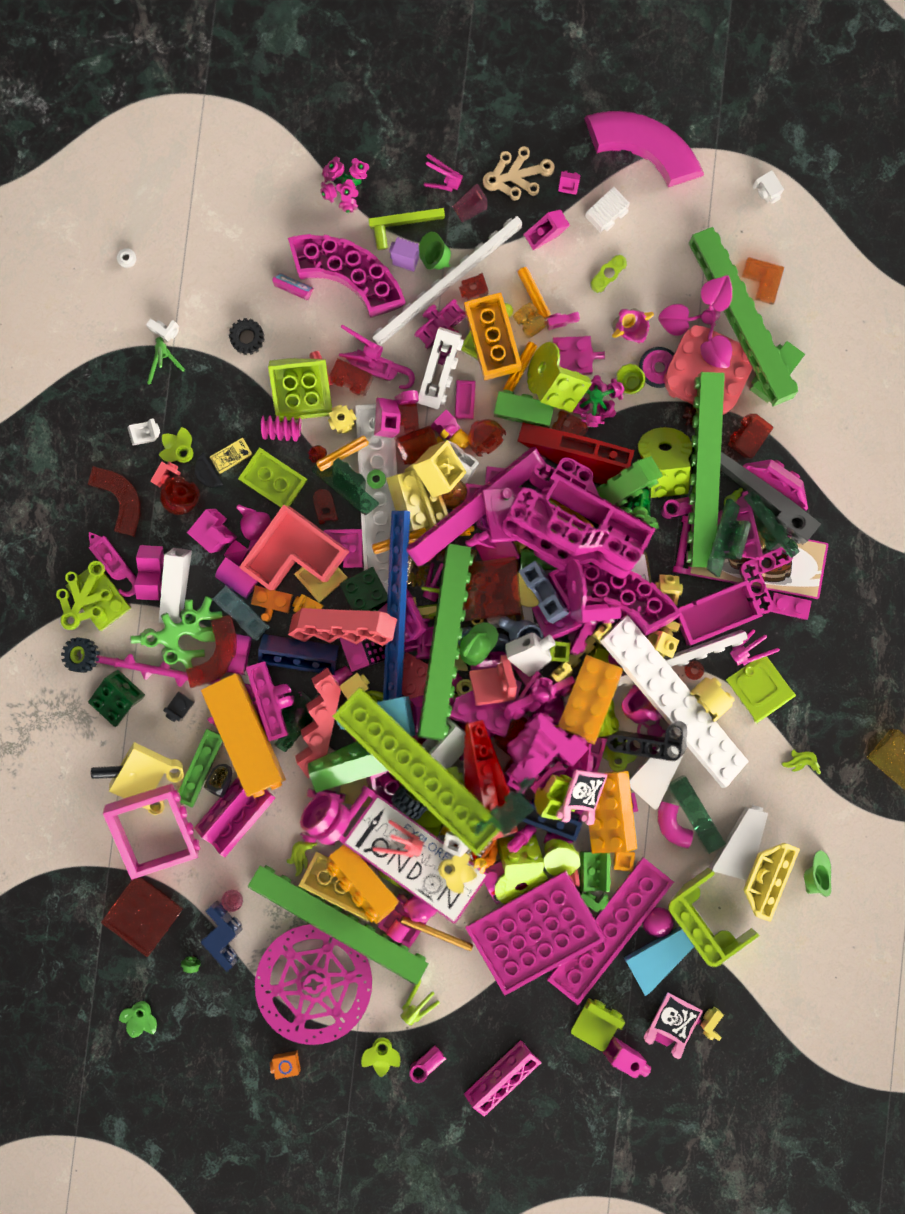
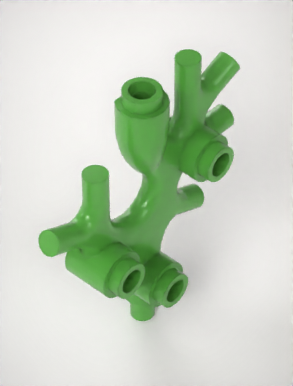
M205 596L203 604L198 611L193 610V600L187 599L185 600V608L180 612L182 620L180 623H174L170 619L169 614L164 613L161 615L165 625L163 630L156 632L151 628L145 629L140 635L130 636L131 644L140 643L147 647H155L158 643L163 644L165 647L162 649L161 654L164 661L170 665L180 661L185 666L187 672L192 674L195 672L191 660L197 657H205V650H183L179 647L178 639L185 634L202 642H218L219 639H223L222 628L218 626H199V622L202 620L222 619V611H209L213 600L210 597Z

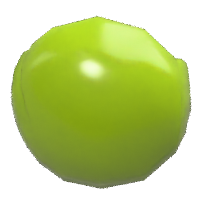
M623 365L617 371V382L623 384L624 393L631 395L639 393L644 387L645 374L637 365Z

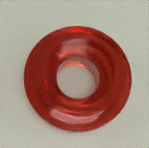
M321 445L312 447L308 452L310 461L316 463L327 455V450Z
M690 661L685 666V675L691 680L700 679L704 674V667L698 661ZM692 667H697L698 672L696 674L691 672Z

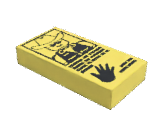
M241 438L210 456L221 474L253 454L245 440Z

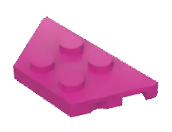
M748 491L742 493L743 496L735 502L732 501L724 510L718 512L717 535L720 549L723 554L764 560Z

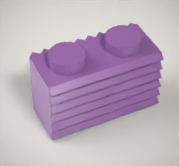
M396 238L395 242L392 241L389 249L393 265L414 272L419 260L418 243L415 244L414 242L407 241V239Z

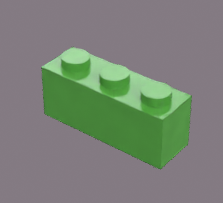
M786 341L783 345L779 344L777 347L780 350L783 362L789 368V374H791L805 356V353ZM756 375L751 381L753 386L750 391L766 403H769L770 401Z
M503 390V392L499 391L493 417L549 428L554 407L533 399L531 395L522 394L519 396L514 395L513 391Z

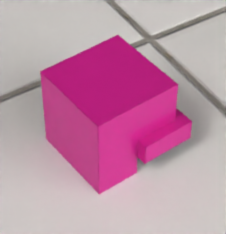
M206 509L187 532L209 553L220 552L226 543H232L237 538L225 525H222L227 518L216 509Z

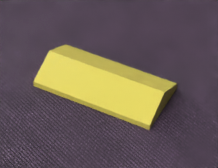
M316 852L299 887L368 921L364 914L366 911L353 902V896L349 891L345 892L339 885L340 881L336 876L332 877L327 871L328 857Z

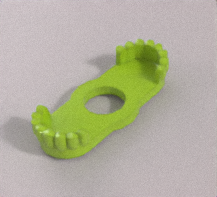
M616 255L601 267L600 272L590 283V287L594 292H604L610 282L615 281L618 274L623 269H626L627 261L625 257ZM612 268L615 274L613 277L607 278L604 275V270Z

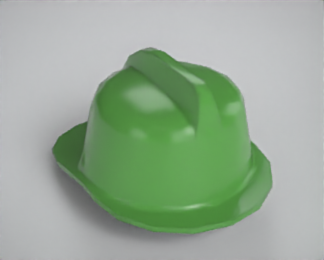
M436 232L427 233L419 244V257L425 267L441 270L444 267L449 268L451 266L449 263L451 250L444 244Z
M488 622L479 623L462 638L460 642V656L466 664L478 665L482 663L495 647L498 641V631L494 625Z
M818 851L814 855L813 866L804 872L806 892L809 894L820 893L828 897L831 894V863L824 851Z

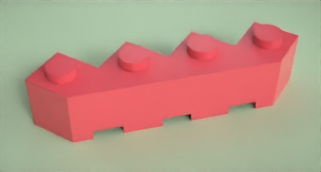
M302 608L293 614L288 635L303 642L315 636L328 643H332L341 637L354 644H358L367 638L383 646L393 639L397 619L381 611Z
M328 668L311 678L315 688L320 693L318 697L306 704L308 712L315 721L300 730L303 739L309 747L295 755L297 764L307 778H310L308 763L326 756L328 753L335 720L332 716L337 711L341 693L338 682Z

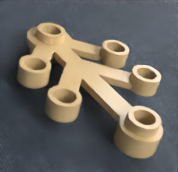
M521 147L518 151V157L509 172L501 175L504 167L511 162V154L504 151L500 155V161L495 170L486 173L483 177V185L489 191L498 189L509 195L512 200H518L521 197V190L518 187L511 188L504 184V182L511 181L527 190L530 195L535 196L539 192V185L535 182L529 183L522 178L539 173L542 176L548 177L554 172V163L549 159L541 161L540 165L519 170L524 160L528 159L530 154L527 147ZM526 151L527 155L522 156L521 152ZM508 156L509 159L505 161L502 157ZM549 164L550 168L545 169L543 166ZM494 178L496 181L494 183H490L489 179ZM536 187L537 190L533 192L530 188ZM517 191L519 195L513 196L512 192Z

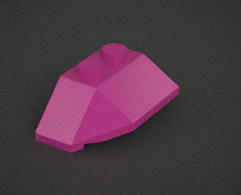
M771 459L743 465L744 468L788 497L804 511L808 509L803 481L799 479L800 476L797 473L786 470L780 461H773Z

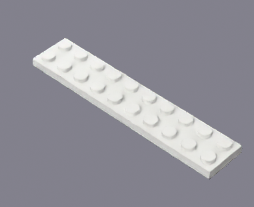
M376 404L355 405L357 438L364 435L369 442L366 447L358 451L364 571L374 567L388 594L390 550L374 554L372 545L390 539L391 511H395L387 480L383 487L373 489L367 483V475L372 470L382 471L386 478L397 475L395 436L388 438L374 435ZM374 476L372 480L378 482L380 477Z
M628 615L624 616L600 642L669 725L675 721H682L686 724L688 728L686 746L721 788L727 787L749 761L716 721H712L711 715L706 713L704 707L697 702V698L690 694L691 691L658 651L655 650L654 646ZM673 727V730L677 733V735H680V730L676 727Z

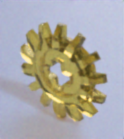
M409 554L407 586L410 582H412V587L416 586V582L421 586V579L424 582L427 581L424 575L428 576V572L425 569H429V566H424V564L417 566ZM413 564L416 568L418 567L419 571L416 572V575H414V572L410 571V569L413 568Z

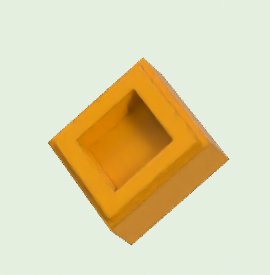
M635 852L615 853L613 869L632 872Z

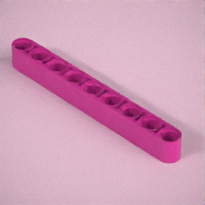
M533 447L524 452L409 545L406 551L416 565L421 566L429 561L486 514L482 490L518 488L529 479L536 464L545 465L546 462L537 448Z

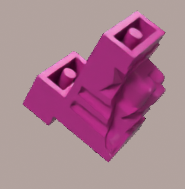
M533 713L524 725L526 728L507 744V751L514 762L506 773L519 786L527 787L555 756L565 765L574 766L589 749L585 745L587 743L586 740L580 735H568L562 728L555 727L552 724L553 720L546 713Z

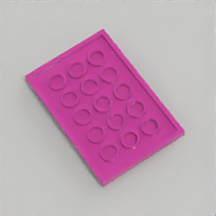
M566 870L465 927L504 996L606 940Z

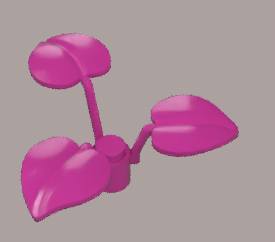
M729 275L711 279L703 285L701 298L705 304L710 306L702 314L688 317L689 309L686 306L673 304L662 310L658 317L664 329L674 336H680L687 332L689 329L688 321L701 318L705 324L711 325L708 335L709 341L701 345L700 351L703 359L708 364L717 368H728L732 356V345L726 337L717 335L712 338L713 330L716 326L715 321L721 315L720 311L727 309L732 299L731 280Z

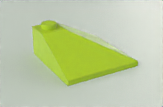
M286 358L269 360L268 370L275 414L279 416L280 421H283L284 417L287 420H291L294 417V420L299 418L330 416L332 402L326 359Z

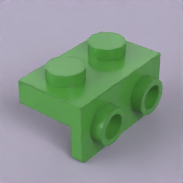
M580 851V891H610V853Z

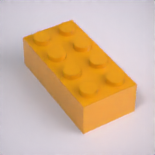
M502 293L464 302L465 314L484 381L521 371L522 365Z
M586 655L558 727L562 728L568 735H580L586 742L595 745L623 674V668Z
M628 771L603 772L607 775L595 809V821L592 825H589L592 853H618L637 849Z
M343 844L329 856L327 871L332 877L336 876L340 881L339 885L345 892L349 891L353 896V902L366 911L364 914L370 922L374 921L378 924L395 909L399 901L357 853Z

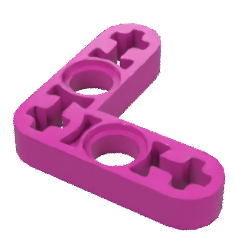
M781 547L763 555V558L767 557L771 560L769 568L763 567L762 560L757 559L746 561L740 566L739 572L743 581L751 578L750 574L744 571L747 568L746 565L753 567L751 571L752 577L757 576L758 578L751 580L749 584L751 587L754 582L759 583L761 591L759 593L753 592L754 597L750 599L756 600L759 606L762 604L760 598L755 599V596H760L764 593L765 596L761 598L764 603H768V606H766V610L764 608L760 609L761 614L769 613L773 609L772 599L761 574L791 562L794 554L789 547ZM782 550L784 553H788L786 561L784 558L779 559L777 561L774 558L781 555Z

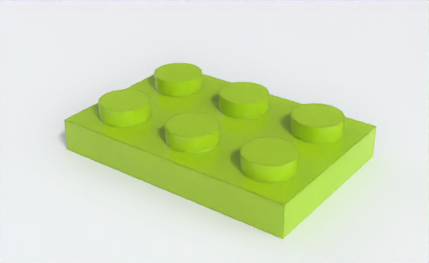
M260 447L238 478L280 508L283 505L290 506L307 482L305 477Z
M96 566L95 572H100V566ZM88 569L78 576L77 583L80 592L90 575ZM105 572L96 579L88 596L99 593L103 589H108L112 592V598L109 601L101 600L82 606L85 612L90 611L94 606L103 609V615L100 618H90L99 631H103L131 609V606L118 592V589ZM68 583V584L66 585V587H67V589L70 591V593L72 594L71 589H70V586H69V583ZM105 591L103 597L107 598L109 593ZM97 608L94 610V614L96 616L99 615L100 610Z

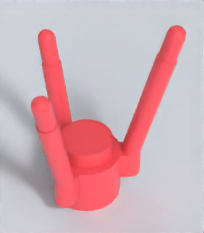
M389 820V824L410 837L405 840L393 834L390 835V838L405 844L404 849L407 851L373 847V851L406 855L412 858L413 855H420L424 841L419 840L420 837L413 835L397 823Z

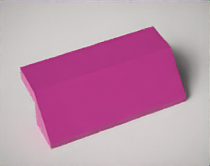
M237 777L228 787L224 797L216 801L194 829L202 839L211 843L220 855L226 857L275 800V797L268 789L264 790V795L255 799L253 796L247 797L239 777Z

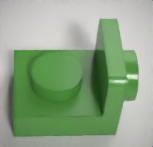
M580 891V895L586 905L597 913L600 909L603 910L609 902L607 900L608 895L604 892L596 901L597 897L591 892L586 891L584 893Z

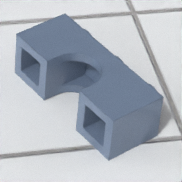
M534 561L519 571L527 587L532 590L538 599V605L547 621L554 624L570 614L539 563Z

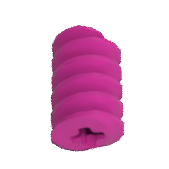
M262 416L261 434L264 440L268 436H270L271 440H274L277 435L279 441L284 436L286 441H290L292 436L293 441L297 442L301 435V418L295 423L294 417L291 418L290 422L287 421L286 417L280 422L279 416H276L275 421H272L271 416L265 421L264 416Z

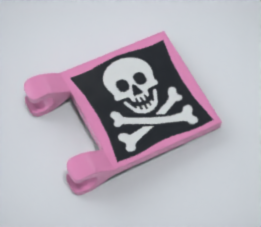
M575 770L563 805L557 811L556 817L561 819L562 822H568L571 817V809L585 810L581 815V820L586 821L587 825H592L595 821V809L607 775L604 773Z
M667 992L651 1026L644 1035V1040L652 1044L657 1032L676 1041L677 1043L672 1048L671 1054L679 1059L703 1011Z

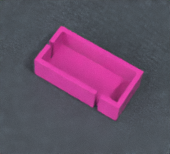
M748 580L692 601V603L677 607L681 614L676 620L680 624V630L686 645H693L762 617L757 601L747 600V598L754 597Z

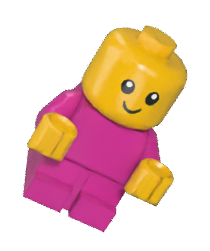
M447 409L429 427L432 431L435 430L439 434L434 440L436 444L446 439L463 449L469 445V435L462 429H459L460 427L456 419Z

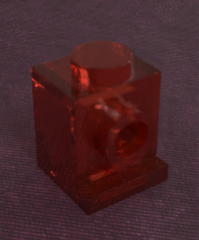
M483 273L461 281L459 292L462 298L465 297L466 301L488 296L489 290ZM476 285V289H470L469 286Z
M417 403L398 405L400 413L402 412L400 415V426H404V433H415L416 430H419Z

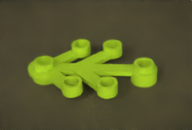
M93 561L89 564L88 571L90 575L81 592L77 583L78 575L75 572H68L65 575L75 603L71 609L68 602L69 592L66 589H59L56 596L60 600L64 612L60 619L63 628L74 630L79 626L80 621L92 617L100 618L103 615V609L98 606L92 607L90 611L79 613L82 606L101 600L109 601L112 598V592L108 589H103L99 593L88 596L96 579L105 572L103 563ZM96 566H100L101 568L100 572L98 573L95 572ZM71 574L75 576L73 581L69 580ZM62 591L66 593L64 598L60 597ZM105 591L109 593L107 598L103 597ZM98 608L100 613L96 616L94 610ZM70 617H73L74 622L72 624L68 623V619Z

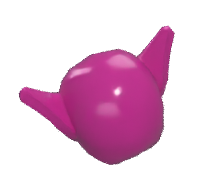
M237 505L236 508L243 515L240 521L243 536L250 541L248 551H251L272 521L269 514L265 512H256L251 508Z

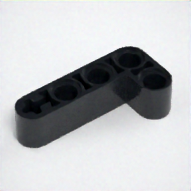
M675 721L666 729L665 737L617 731L608 738L607 746L614 752L676 761L686 751L688 728L684 722ZM673 727L678 728L681 734L676 735L673 732ZM634 740L640 743V748L634 746ZM652 743L659 746V751L653 749ZM671 747H676L679 751V754H674L671 750Z

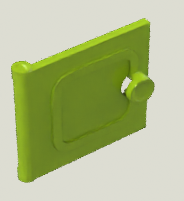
M767 656L750 662L726 679L756 723L796 696L795 692L791 690Z

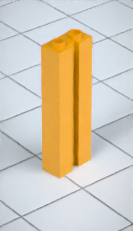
M235 673L201 689L246 796H253L255 799L264 795V790L270 787L271 790L283 786L281 782L286 780L271 743L268 741L267 734L241 675Z

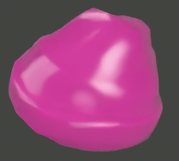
M404 894L399 896L405 912L409 913L410 918L414 922L425 923L437 913V911L415 895L409 899Z

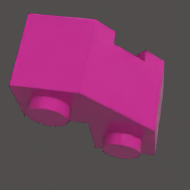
M139 546L136 556L138 574L134 584L136 599L160 600L165 555L163 546Z

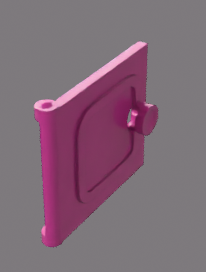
M525 487L482 490L490 532V543L517 541L503 532L502 523L518 494ZM527 495L524 497L523 502L528 501ZM518 510L515 516L519 517L522 511ZM513 522L506 523L507 528L510 530L516 529V525ZM525 531L523 533L526 539H533L531 532Z

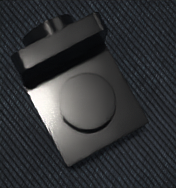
M178 691L168 707H165L163 711L167 713L165 716L173 722L177 720L179 722L185 718L195 702Z

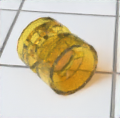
M533 302L527 303L513 315L517 324L523 326L522 331L528 338L535 336L548 325L545 318L537 314L538 309Z

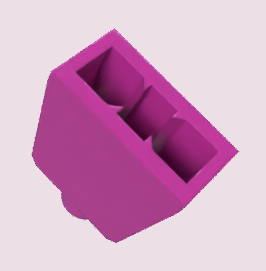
M614 1036L606 1050L603 1051V1054L614 1067L634 1078H637L639 1074L647 1077L651 1071V1066L646 1064V1060L639 1052Z

